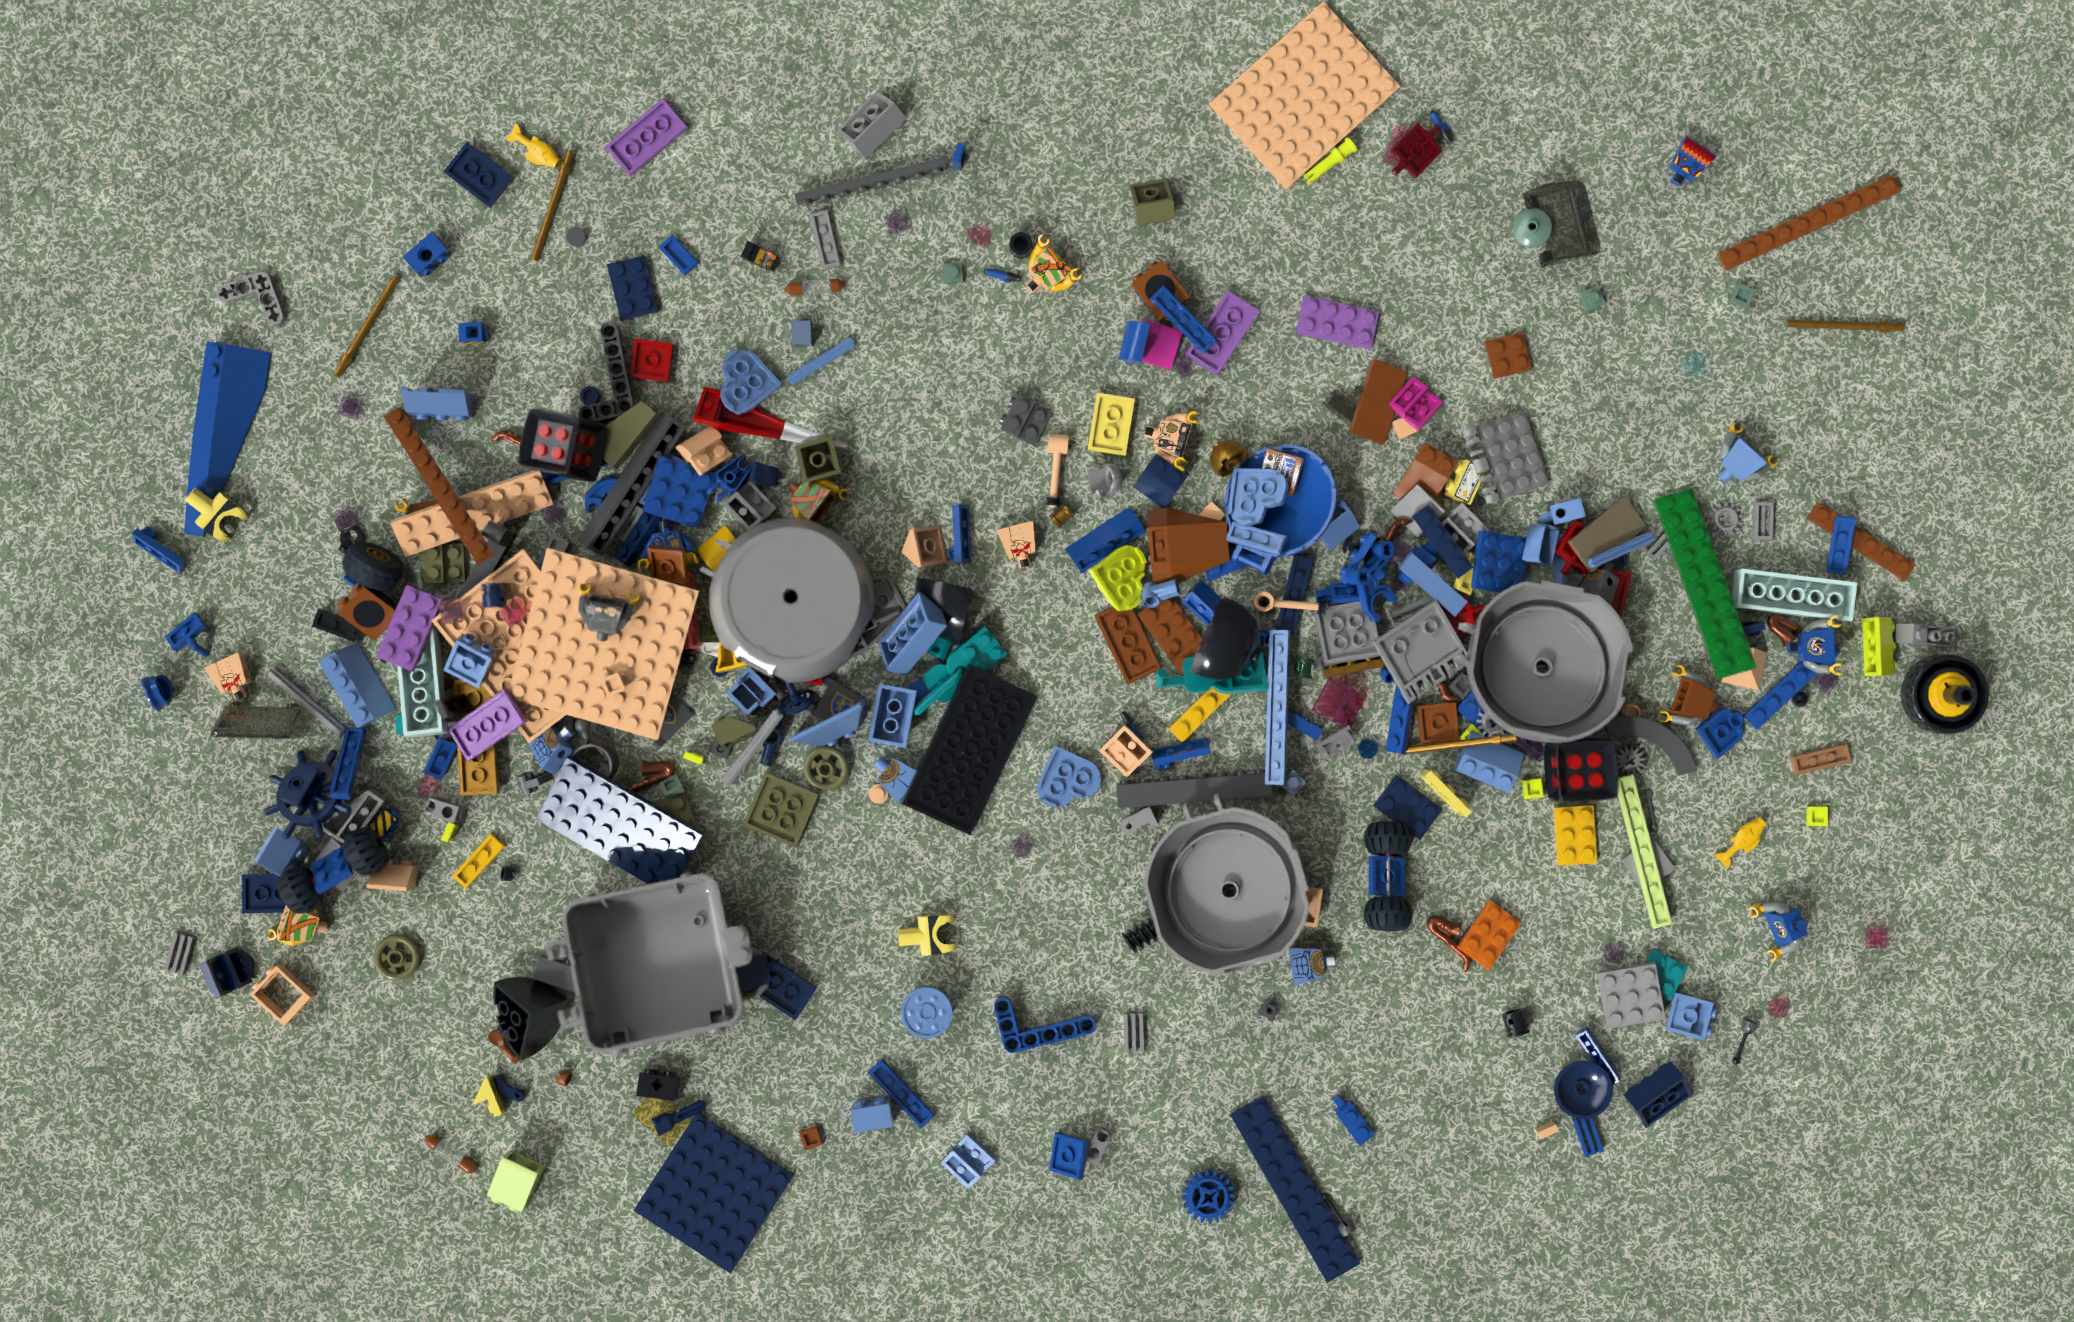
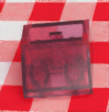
M1329 677L1311 711L1341 728L1348 725L1351 727L1366 697L1348 685Z

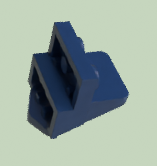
M238 946L201 962L199 966L209 991L214 994L215 999L253 982L251 978L254 972V959L245 951L239 949Z

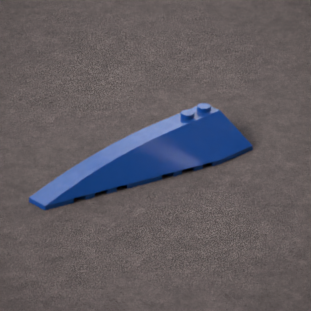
M207 341L195 415L187 496L196 487L213 500L226 486L228 476L234 467L246 433L250 429L254 414L257 412L259 402L266 390L271 357L270 352ZM187 502L184 534L204 537L206 531L195 523V520L201 513Z

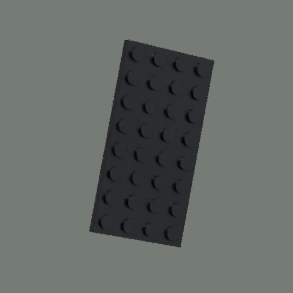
M968 663L901 804L971 835L1037 696Z

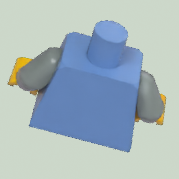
M1733 423L1722 442L1720 458L1721 464L1725 469L1718 476L1725 483L1733 476L1739 481L1761 478L1770 470V467L1776 466L1778 461L1771 463L1770 458L1773 455L1763 457L1741 435L1737 437L1743 431V427L1736 431L1734 429L1736 423Z

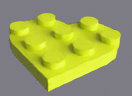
M1128 545L1119 547L1088 570L1108 602L1117 611L1131 610L1141 602L1143 586L1140 580L1145 575V563L1147 561L1139 548Z

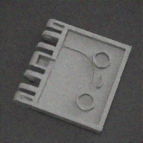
M1525 411L1462 431L1464 438L1476 436V438L1466 441L1467 445H1473L1477 442L1480 449L1470 452V456L1473 457L1479 454L1483 456L1472 461L1476 474L1488 471V475L1478 478L1479 482H1485L1490 479L1492 486L1482 489L1483 494L1493 490L1495 492L1484 497L1486 504L1549 484Z
M1433 600L1372 641L1408 704L1416 700V697L1422 696V692L1416 682L1420 680L1426 691L1431 690V684L1435 687L1446 680L1445 674L1448 677L1453 675L1452 669L1447 663L1449 660H1451L1458 671L1462 669V664L1453 660L1454 655H1468L1437 600Z

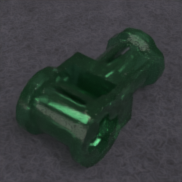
M1297 658V662L1293 665L1295 677L1312 679L1311 666L1314 660Z

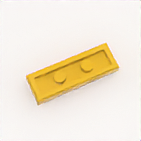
M490 833L452 877L467 889L506 845L493 833Z

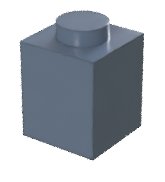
M796 318V321H791L793 347L813 346L812 323L807 321V318Z
M1290 768L1286 772V785L1280 786L1290 796H1293L1306 782Z

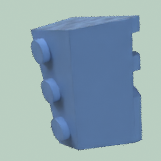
M401 386L405 412L417 417V420H429V417H436V420L448 421V417H454L456 421H467V418H473L474 395L465 390L437 389V391H434L433 389L419 387L418 391H413L408 387Z

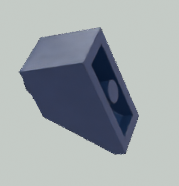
M753 461L749 481L753 484L776 488L777 484H781L782 473H780V469L777 467Z

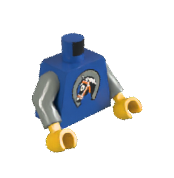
M1841 616L1817 620L1803 628L1802 633L1797 635V642L1787 643L1788 653H1798V661L1803 662L1805 667L1815 673H1833L1837 676H1842L1843 673L1836 672L1837 667L1844 666L1839 663L1835 664L1834 628H1830L1831 626L1841 627L1843 625H1836L1834 622L1836 618Z
M1782 901L1763 903V906L1759 903H1753L1748 908V910L1754 909L1756 911L1750 915L1753 918L1764 911L1777 946H1780V949L1775 947L1766 952V954L1772 952L1775 955L1770 961L1777 960L1781 957V954L1786 955L1800 948L1803 937L1808 932L1806 929L1807 923L1802 920L1796 908L1789 907Z

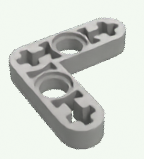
M261 271L223 284L217 289L216 295L218 299L225 303H231L257 293L267 322L274 326H280L285 321V314L273 280L265 272ZM261 276L267 278L264 284L266 288H271L270 290H265L264 286L258 283L261 280ZM247 282L249 290L243 293L240 290V285ZM225 289L227 291L235 290L238 293V295H236V293L232 292L228 294V298L222 296V294L225 293ZM267 294L274 296V301L271 304L265 303L264 298ZM267 308H273L276 314H280L277 317L278 321L271 319L274 316L273 311L267 310Z

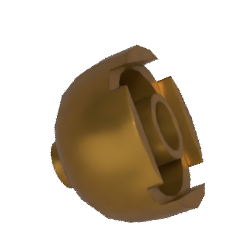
M1218 441L1212 447L1213 450L1209 461L1213 471L1219 477H1226L1233 473V467L1240 461L1243 462L1247 459L1248 451L1238 441Z

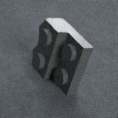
M1018 394L1016 398H1011L1008 407L1011 409L1008 415L1003 414L999 422L1002 425L1001 430L1036 447L1052 412Z

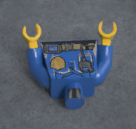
M667 520L660 521V533L652 534L651 538L647 540L642 551L641 560L638 561V568L641 571V568L646 566L647 572L650 571L647 548L651 545L685 548L688 566H690L691 560H695L696 564L699 561L696 557L694 543L681 531H672L671 521Z

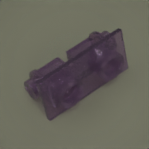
M1517 736V741L1509 742L1517 748L1521 747L1520 751L1528 756L1530 760L1541 762L1546 747L1539 741Z

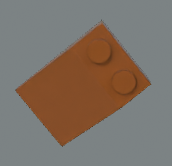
M1423 443L1392 495L1402 499L1419 483L1436 499L1458 462L1432 446Z

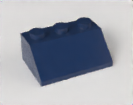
M1670 1061L1667 1064L1661 1065L1653 1074L1646 1076L1635 1087L1629 1088L1624 1097L1641 1123L1647 1128L1693 1094L1685 1077Z

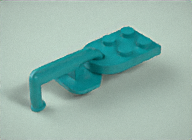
M984 625L980 626L950 653L947 664H935L924 674L923 682L931 692L919 703L915 700L913 711L915 715L923 713L937 699L940 702L950 701L968 663L988 672L1007 655L1006 651Z
M1260 652L1257 663H1253L1244 674L1232 679H1210L1190 672L1195 657L1193 656L1183 661V676L1167 677V671L1160 668L1157 670L1155 682L1158 688L1185 686V689L1190 693H1205L1211 687L1223 694L1267 691L1268 689L1263 652Z

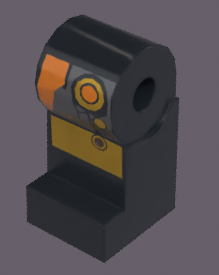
M747 241L741 254L743 260L771 272L775 271L780 257L756 246L750 241Z

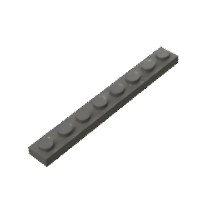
M945 158L795 193L794 195L797 204H801L804 207L812 205V201L820 200V202H826L831 200V197L837 195L840 198L850 195V192L854 191L864 193L869 191L870 187L876 186L879 189L887 187V183L895 182V184H901L906 182V179L912 177L917 180L924 178L925 174L929 173L938 175L943 173V170L947 169Z

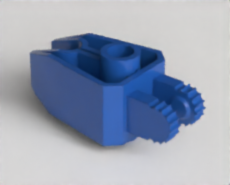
M746 455L735 458L716 472L715 482L707 490V493L711 495L718 487L721 488L723 491L716 498L718 503L727 495L732 496L736 491L738 492L748 478L753 462L745 468L739 467L746 460Z
M1430 541L1419 547L1415 545L1410 552L1430 569L1435 566V559L1437 558L1435 555L1436 549ZM1400 570L1398 579L1406 585L1414 582Z

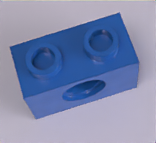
M431 232L402 257L419 276L423 277L430 275L438 263L442 264L447 261L448 255L451 252L437 235ZM432 252L431 259L426 261L424 259L425 254Z

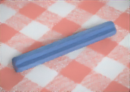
M852 337L845 339L787 376L792 385L798 383L854 348L856 343Z
M1652 531L1644 533L1588 558L1587 563L1590 568H1595L1655 541L1654 533Z

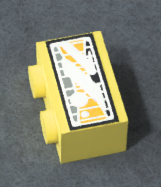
M1459 460L1453 470L1454 473L1451 479L1445 485L1444 495L1459 503L1463 502L1466 505H1471L1481 483L1478 478L1484 476L1485 472L1476 474L1473 462Z

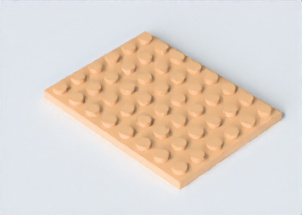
M1323 1L1209 103V106L1284 189L1287 190L1401 86Z
M525 549L517 553L431 620L452 647L463 633L472 634L475 636L476 641L482 644H491L493 650L497 651L494 661L482 682V685L492 697L504 689L508 688L509 690L541 572V569ZM505 582L503 587L506 589L504 592H506L507 606L483 608L482 593L484 591H481L483 588L481 584ZM515 700L528 721L519 727L518 730L529 743L567 715Z

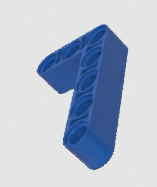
M1000 996L994 1003L1003 1046L1009 1053H1016L1091 1034L1096 1029L1094 1017L1086 1014L1018 1031L1011 1000L1007 996ZM1000 1001H1006L1008 1008L1000 1010L997 1004ZM1004 1020H1011L1013 1026L1010 1029L1004 1028L1002 1025ZM1084 1020H1091L1093 1022L1092 1027L1089 1029L1082 1027ZM1071 1024L1074 1030L1072 1033H1065L1063 1027ZM1047 1029H1052L1055 1031V1036L1047 1038L1044 1033ZM1028 1034H1034L1037 1039L1035 1042L1029 1043L1025 1038ZM1014 1038L1018 1044L1016 1047L1011 1048L1007 1045V1041Z

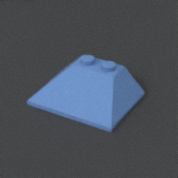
M866 698L816 725L812 724L796 732L789 738L790 741L817 746L827 744L830 747L838 743V738L845 736V738L856 734L855 730L860 726L867 705Z

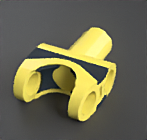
M195 487L184 500L201 513L195 520V523L208 534L223 542H228L230 539L220 525L223 517L231 515L239 517L244 521L248 518L244 510L222 492H219L212 500Z
M933 914L918 916V927L898 929L899 946L920 945L921 955L923 956L957 950V944H946L937 937L938 928L946 924V922L955 921L954 915Z

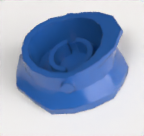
M153 675L151 677H144L141 680L144 693L151 706L157 712H160L165 705H170L173 690L171 682L166 676Z

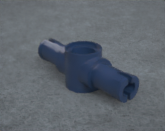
M783 714L782 719L772 730L778 735L777 741L771 742L768 737L764 741V750L760 764L764 765L766 763L767 766H772L775 750H778L779 743L782 741V724L785 714Z

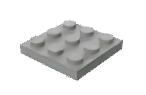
M1360 601L1328 606L1325 615L1323 613L1317 614V610H1313L1324 666L1380 656L1372 643L1378 637L1376 622H1371L1362 611Z
M1655 962L1596 972L1607 1029L1666 1019Z

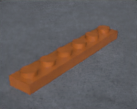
M1816 502L1806 519L1832 535L1834 518L1838 514L1820 502ZM1857 526L1854 527L1851 548L1902 581H1905L1916 564Z

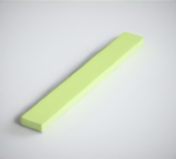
M1634 774L1618 777V798L1651 926L1655 929L1672 924L1635 777Z

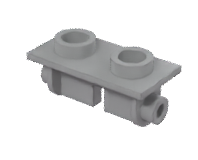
M1348 725L1316 744V747L1324 760L1327 758L1331 759V757L1340 753L1338 749L1340 746L1345 750L1354 745L1358 739Z

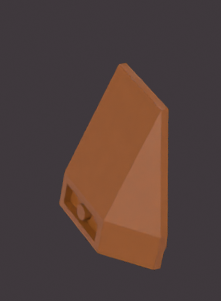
M1169 508L1148 510L1149 548L1154 583L1161 584L1177 579L1179 583L1230 561L1228 541L1226 540L1228 535L1227 522Z

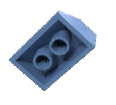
M879 684L868 741L907 748L917 695L916 690Z
M1470 730L1467 739L1485 736ZM1504 744L1462 747L1455 762V769L1457 772L1510 793L1518 777L1524 753Z

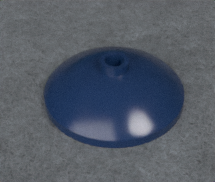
M1575 1061L1566 1065L1558 1073L1554 1082V1097L1557 1104L1566 1114L1577 1119H1591L1600 1115L1607 1109L1612 1099L1613 1085L1609 1075L1601 1066L1591 1061ZM1580 1084L1584 1085V1089L1582 1091L1578 1090V1086Z

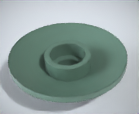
M1535 208L1522 211L1513 223L1514 237L1520 244L1526 247L1542 245L1548 240L1552 231V223L1549 216L1544 211ZM1532 223L1536 225L1534 230H1530L1528 227Z

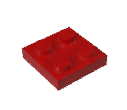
M634 338L629 377L669 382L674 344Z

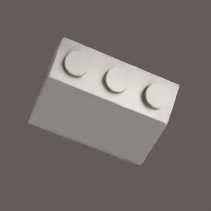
M876 91L836 131L866 159L907 118L893 101Z

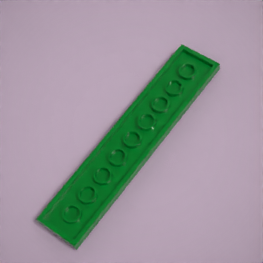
M1688 489L1654 499L1658 516L1717 680L1756 669V663L1693 490Z

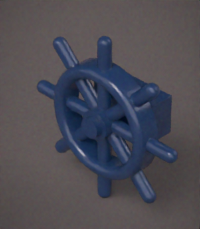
M336 750L330 751L324 763L318 761L306 762L304 752L298 751L297 766L291 769L284 778L276 775L269 777L271 782L279 785L276 796L277 804L265 808L263 813L268 816L280 811L290 821L283 833L284 839L290 838L297 825L303 827L314 826L317 838H323V822L328 820L337 810L346 814L351 813L352 808L341 803L342 799H331V797L328 798L322 795V793L331 790L335 770L331 768V765L338 754ZM327 774L331 782L322 785ZM320 802L322 804H325L324 807L318 811L317 803ZM290 806H294L297 808L294 814L292 813ZM310 808L311 815L303 816L304 812Z

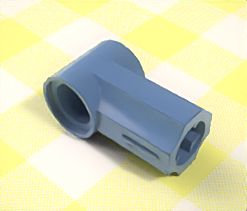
M1177 579L1161 584L1154 582L1145 583L1142 590L1143 605L1147 608H1154L1159 605L1161 600L1181 595Z

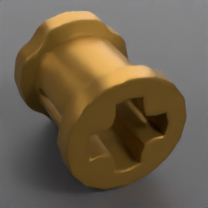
M1062 504V508L1055 514L1049 515L1059 529L1062 528V524L1068 519L1074 518V515L1065 504Z

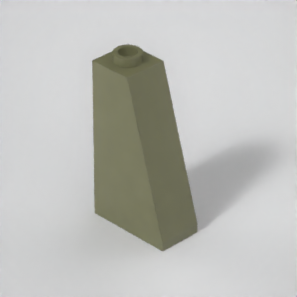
M641 401L606 425L607 441L603 460L613 468L619 469L660 418L661 414L657 412L659 408L650 401L648 404Z

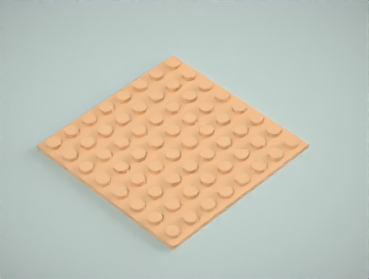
M547 548L509 688L511 695L517 701L658 740L699 591ZM581 583L584 584V591L588 590V584L590 583L593 587L592 594L626 599V603L629 602L628 593L632 591L630 595L632 600H636L638 593L640 594L639 601L634 603L635 609L631 620L623 629H618L616 634H609L607 641L597 640V632L587 629V624L578 612L579 597L582 595L579 591ZM620 672L627 690L607 698L600 679Z

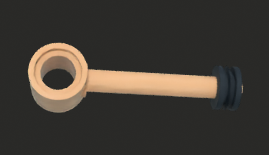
M1049 434L1048 453H1053L1050 497H1046L1048 501L1045 505L1053 508L1061 506L1059 504L1061 498H1057L1061 454H1067L1069 435Z
M1261 592L1254 600L1256 610L1262 613L1270 611L1273 607L1317 610V614L1323 613L1325 615L1328 609L1326 599L1324 601L1319 599L1318 603L1277 600L1270 593ZM1266 597L1269 600V606L1261 607L1258 600Z

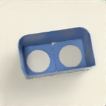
M1529 524L1522 560L1533 565L1551 566L1559 534L1558 530L1553 529L1558 528L1550 524Z

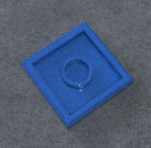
M1055 1132L1049 1171L1083 1180L1089 1141L1065 1133Z

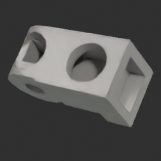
M429 797L424 812L451 823H461L466 807Z
M1147 806L1124 818L1121 822V830L1123 833L1131 835L1136 832L1137 828L1147 823L1153 827L1158 822L1150 807Z
M1099 1126L1096 1128L1091 1140H1089L1086 1161L1098 1166L1112 1133Z

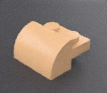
M711 426L676 446L677 451L685 462H690L699 476H702L732 456L721 440L722 435Z
M1126 724L1099 750L1126 777L1153 752Z

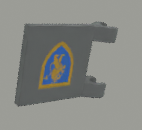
M824 676L822 683L828 686V689L818 706L812 704L806 710L826 720L865 698Z
M672 692L660 737L651 745L656 751L694 716Z

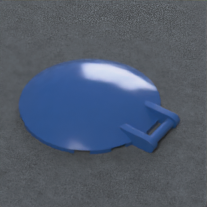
M1282 444V446L1275 447L1269 446L1257 451L1254 456L1243 461L1238 467L1262 469L1267 448L1305 458L1295 496L1287 494L1283 505L1267 508L1263 522L1251 526L1285 535L1287 540L1281 556L1239 544L1232 555V561L1249 565L1260 570V573L1264 575L1269 573L1277 557L1291 556L1313 545L1327 530L1334 516L1337 490L1332 472L1318 455L1301 446ZM1232 477L1227 486L1224 499L1225 518L1229 529L1232 522H1235L1229 514L1228 507ZM1249 550L1265 557L1263 563L1245 556V551Z

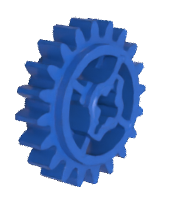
M1206 1168L1205 1174L1202 1175L1198 1170V1177L1191 1174L1192 1182L1186 1180L1185 1183L1188 1188H1182V1191L1187 1193L1181 1196L1182 1200H1187L1183 1207H1190L1187 1210V1214L1189 1215L1194 1212L1193 1219L1196 1220L1200 1216L1201 1223L1205 1221V1218L1208 1219L1209 1224H1211L1212 1218L1219 1222L1218 1216L1221 1215L1223 1218H1226L1224 1211L1231 1212L1228 1205L1235 1204L1230 1199L1235 1197V1193L1229 1192L1234 1187L1233 1185H1227L1230 1181L1229 1178L1222 1180L1224 1176L1222 1172L1216 1176L1215 1169L1209 1174ZM1203 1182H1214L1216 1185L1205 1186ZM1197 1188L1200 1194L1197 1198L1198 1200L1193 1202V1193ZM1223 1190V1201L1221 1204H1219L1217 1201V1197L1219 1195V1192ZM1205 1194H1211L1212 1199H1205ZM1210 1206L1214 1208V1210L1206 1211L1200 1208Z

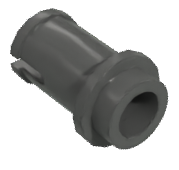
M774 676V678L770 677L765 682L777 693L775 697L776 700H779L787 695V692H785L778 681L779 677L776 678Z

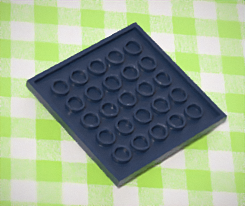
M698 1113L687 1126L633 1211L731 1274L794 1174Z

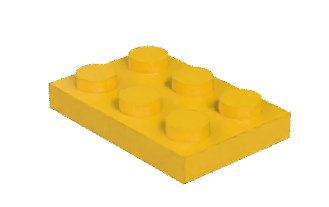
M1594 806L1554 807L1557 865L1597 863Z

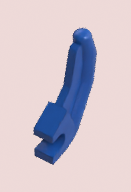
M609 476L601 479L586 492L584 504L587 513L591 512V504H596L598 510L606 493L610 492L619 477Z

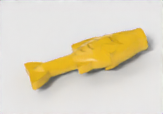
M515 124L506 140L511 142L519 141L525 145L529 151L525 157L533 164L557 169L562 163V159L558 157L552 146L540 141L536 136H533L532 140L522 135L520 125Z
M1758 817L1739 827L1737 834L1730 839L1734 844L1726 852H1718L1714 856L1728 869L1731 863L1730 858L1739 849H1744L1746 853H1749L1758 845L1760 836L1767 824Z

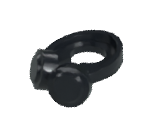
M350 524L342 529L339 551L343 554L346 553L350 546V541L346 537L348 531L354 530L357 533L354 543L364 541V534L360 527Z

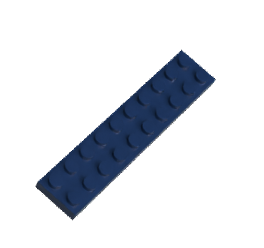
M1261 1095L1230 1113L1231 1118L1326 1282L1332 1281L1359 1265L1358 1258L1347 1239L1340 1233L1336 1220L1264 1096Z

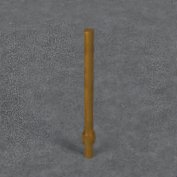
M567 150L563 164L559 166L558 172L560 173L530 258L533 261L538 262L564 182L571 171L570 165L574 156L573 151Z
M394 275L383 290L348 350L340 357L339 360L341 361L333 373L339 378L347 365L350 366L353 361V355L400 280Z
M1787 320V327L1877 330L1880 333L1905 330V324L1890 323L1889 321L1871 323Z
M1498 733L1492 734L1489 737L1407 746L1406 754L1488 744L1496 746L1502 745L1505 742L1517 741V736L1513 734L1501 735Z

